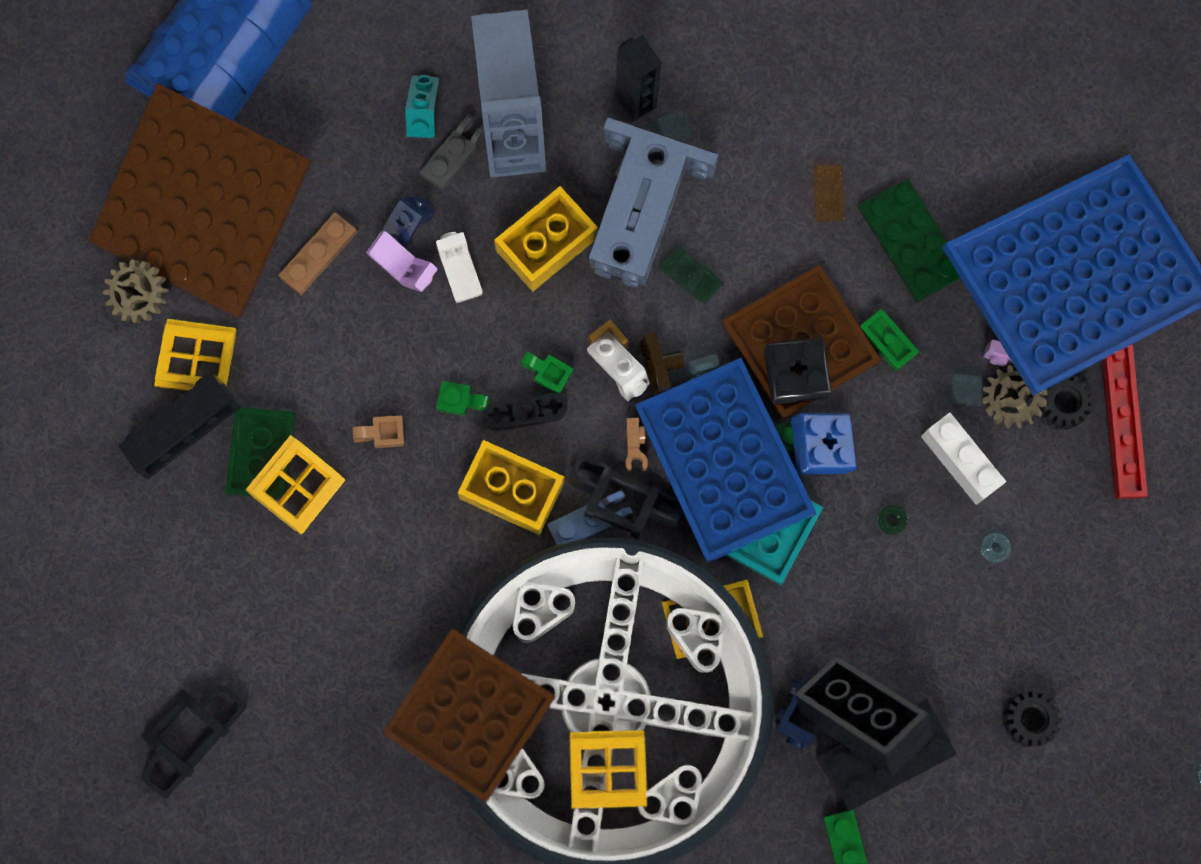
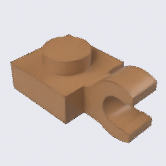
M402 415L373 417V426L353 427L354 443L374 440L375 448L404 446Z
M627 418L626 469L631 471V462L638 459L642 462V470L646 471L648 459L639 449L640 444H645V427L639 426V418Z

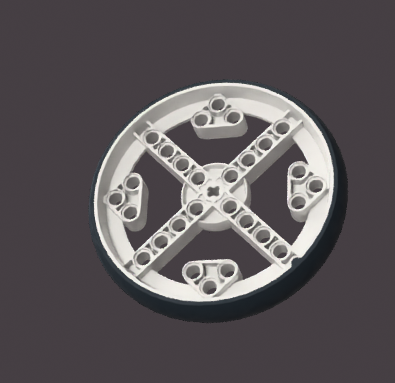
M592 538L559 544L537 552L514 565L487 587L471 606L460 623L457 632L494 655L498 644L512 624L516 638L521 642L531 643L574 612L575 598L572 592L565 589L566 587L585 582L613 581L600 658L590 660L579 666L567 681L527 674L522 675L540 687L550 685L554 688V696L556 698L549 708L562 711L563 719L571 732H593V729L598 725L606 726L609 731L643 730L646 725L721 737L725 738L716 763L702 784L701 774L698 769L691 765H684L647 791V797L654 796L660 802V809L657 813L649 814L644 810L643 806H638L640 814L652 821L628 828L600 829L603 808H575L573 822L569 824L533 806L525 798L532 799L538 797L544 790V780L523 748L507 771L509 776L508 784L503 788H496L487 803L460 785L459 787L475 812L493 831L518 850L545 864H666L674 861L709 840L733 817L753 788L763 766L770 742L773 722V693L766 656L758 635L734 597L715 578L690 560L665 548L623 538ZM622 577L631 578L634 582L633 589L629 591L621 590L617 584L618 580ZM639 586L656 591L682 607L671 612L666 626L671 637L697 671L702 673L713 671L721 660L728 683L729 709L651 696L644 677L636 668L627 663ZM535 591L541 596L540 602L534 606L527 605L524 602V596L527 592ZM559 596H565L570 600L571 604L568 609L559 611L553 605L554 600ZM615 607H626L629 610L630 616L624 621L616 620L612 614ZM676 616L685 617L688 620L689 627L684 631L676 630L672 624L673 618ZM526 620L532 621L536 626L535 631L529 636L522 635L518 631L519 625ZM706 621L715 622L718 626V633L714 636L706 635L702 630V624ZM614 635L622 637L625 642V646L619 651L611 650L607 643L608 639ZM702 650L712 653L714 657L713 664L710 666L701 665L697 658L698 653ZM608 665H614L619 669L620 676L614 681L606 680L602 673L603 669ZM573 690H579L584 693L585 701L580 706H573L567 700L568 694ZM603 695H609L610 701L615 702L614 708L609 707V711H603L602 705L597 704L598 699L603 700ZM639 700L644 704L645 711L641 716L635 717L629 713L628 704L631 701ZM663 705L671 706L675 712L674 719L669 722L662 721L658 716V709ZM698 710L703 713L704 723L702 726L695 727L689 723L688 715L690 711ZM723 715L730 716L734 721V728L730 732L722 731L718 725L719 718ZM585 749L582 767H588V759L594 755L601 756L605 761V749ZM682 771H690L694 774L695 783L691 788H684L680 785L678 777ZM582 773V791L588 786H594L598 790H606L605 773ZM527 776H535L539 780V788L534 793H526L522 788L523 779ZM679 801L686 802L690 807V815L684 820L677 818L674 814V806ZM582 817H590L595 823V829L589 835H583L577 829L578 820Z

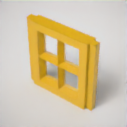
M167 319L154 386L189 391L202 378L195 376L198 361L219 363L217 377L227 386L237 329ZM175 336L196 339L194 353L188 354L172 351ZM202 340L222 342L221 358L199 355ZM171 357L192 360L190 374L168 372Z
M290 435L245 490L294 531L302 535L344 483L345 479L305 445ZM297 454L309 465L295 481L283 469ZM315 468L326 479L312 495L300 484L310 471ZM280 475L291 484V487L277 502L265 491ZM297 489L309 500L297 515L294 516L283 505Z
M644 730L570 732L572 808L647 806ZM634 748L635 765L611 766V749ZM605 749V766L582 767L581 750ZM611 772H635V789L612 790ZM582 773H605L606 790L582 791Z

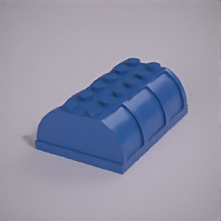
M179 0L166 20L158 24L153 31L151 41L135 64H130L125 71V81L129 86L150 98L156 85L162 84L234 120L311 8L312 2L311 0Z

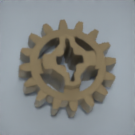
M130 260L129 265L124 262L119 263L120 271L111 269L110 272L114 276L113 279H105L104 281L110 285V289L103 291V294L110 296V299L105 303L106 306H115L112 314L115 316L122 315V321L130 322L132 319L133 323H141L142 318L147 321L152 320L151 312L160 314L159 303L166 304L167 302L161 298L162 294L168 292V289L161 287V284L166 281L165 277H157L159 269L156 267L150 268V263L142 261L139 264L137 260ZM128 275H130L129 279L123 281ZM128 287L135 288L136 290H138L139 293H142L143 296L133 293V291L129 290ZM149 302L144 308L140 309L142 304Z
M1008 365L1006 373H1003L1000 369L996 370L998 378L989 377L988 381L991 387H983V392L988 397L983 398L982 402L984 406H989L986 409L988 416L994 415L993 419L996 424L1004 420L1006 428H1010L1012 422H1016L1018 428H1022V421L1025 420L1029 424H1033V415L1042 416L1039 406H1047L1046 399L1043 398L1048 395L1047 390L1033 396L1019 372L1014 371L1011 365ZM1002 387L1000 394L997 395V392ZM1016 394L1019 398L1014 400L1011 395ZM1033 398L1032 403L1028 407L1029 399Z

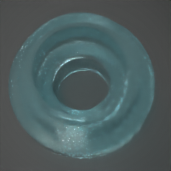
M989 534L981 542L983 557L992 563L1002 562L1010 555V542L1002 534ZM996 542L1001 546L999 553L992 550V543Z

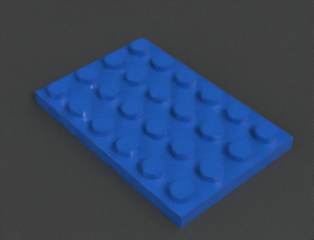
M742 358L635 405L707 563L816 515V510Z

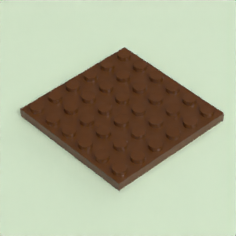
M157 84L88 241L129 262L130 260H137L139 264L142 261L150 263V268L156 267L159 269L158 277H165L166 281L236 317H242L313 160L162 84Z

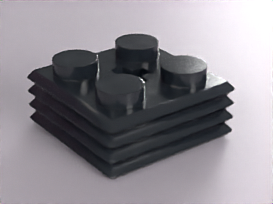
M823 338L766 345L764 354L772 404L829 398L832 391ZM794 366H799L800 369L804 370L801 377H797L796 372H791Z

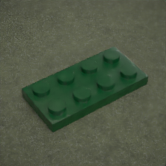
M908 179L859 205V211L916 303L961 279L942 249L947 243L946 239Z

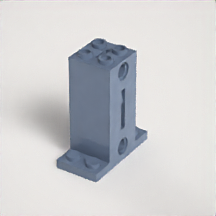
M512 10L503 13H485L471 16L490 178L546 172L542 108L538 92L528 10Z
M607 118L604 126L606 143H609V147L616 151L625 152L626 149L627 151L592 247L589 261L591 268L595 269V274L608 279L611 278V275L622 278L621 282L623 284L637 288L638 284L645 286L686 169L690 170V174L700 179H706V177L713 178L717 168L718 154ZM655 159L662 161L660 164L651 163ZM620 255H626L629 257V259L623 263L615 261L616 257Z

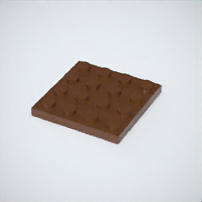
M820 265L721 322V325L771 404L764 354L767 344L823 338L831 391L881 362L878 354ZM794 366L793 370H791V372H796L797 377H801L804 371L799 366ZM816 400L772 404L780 419L783 420Z
M452 629L382 734L487 803L556 696Z

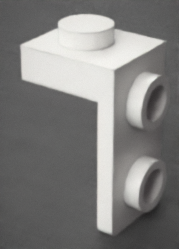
M450 232L444 234L440 240L436 241V245L455 302L460 303L481 296L483 294L468 251L464 233Z
M609 332L587 348L591 357L616 381L620 394L627 402L633 397L640 396L650 384L645 368Z

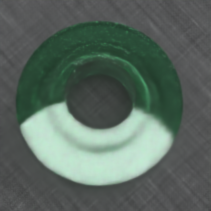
M894 505L883 508L877 519L879 528L888 535L901 533L906 528L908 521L905 511ZM887 517H896L897 524L894 526L889 525Z

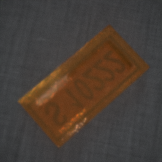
M814 165L815 222H843L845 214L842 165Z

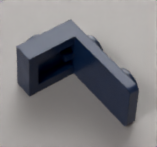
M419 196L400 199L382 231L389 233L406 248L417 227L420 224L429 222L434 216L435 211L428 207L429 203Z
M806 676L803 677L801 682L795 680L788 694L793 699L788 709L781 708L774 722L779 725L777 733L787 738L785 743L800 751L803 747L810 749L815 739V735L789 722L798 705L795 694L810 681V678Z

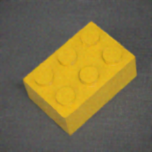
M559 186L494 239L495 249L533 292L592 244L596 239L598 227L564 189Z
M483 440L458 491V496L460 500L540 536L565 482L564 476Z

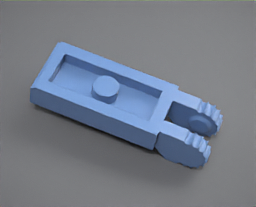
M623 491L616 492L601 500L598 506L605 509L612 504L620 502L625 495ZM588 505L547 524L556 545L588 539L613 527V525L595 517L593 519L585 517L584 513ZM628 507L619 510L616 514L627 518L633 512Z

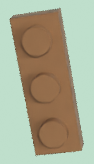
M335 212L278 275L279 278L302 296L358 233L357 229Z

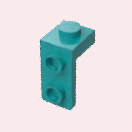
M428 75L411 77L405 108L407 137L435 138V106L439 89L438 77H430Z

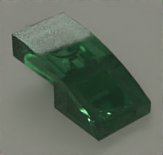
M678 246L659 267L667 276L703 304H706L724 284L704 263L700 265L681 246Z

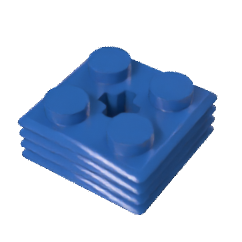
M800 413L791 418L798 474H847L857 469L851 415L849 413Z

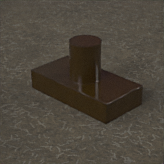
M656 332L645 334L639 345L654 396L670 390L672 386L667 371L684 367V359L680 350L662 354Z

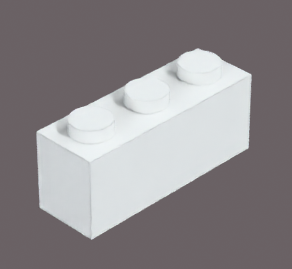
M951 413L940 419L921 436L976 505L1006 483L1005 479Z

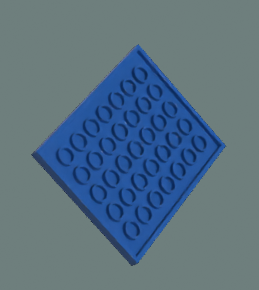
M1130 154L957 237L942 247L1033 396L1201 309V264Z

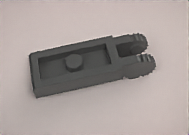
M470 114L464 118L457 130L450 134L420 171L421 177L442 192L476 152L477 146L485 137L484 125H481L476 130L470 141L464 137L475 121V118Z

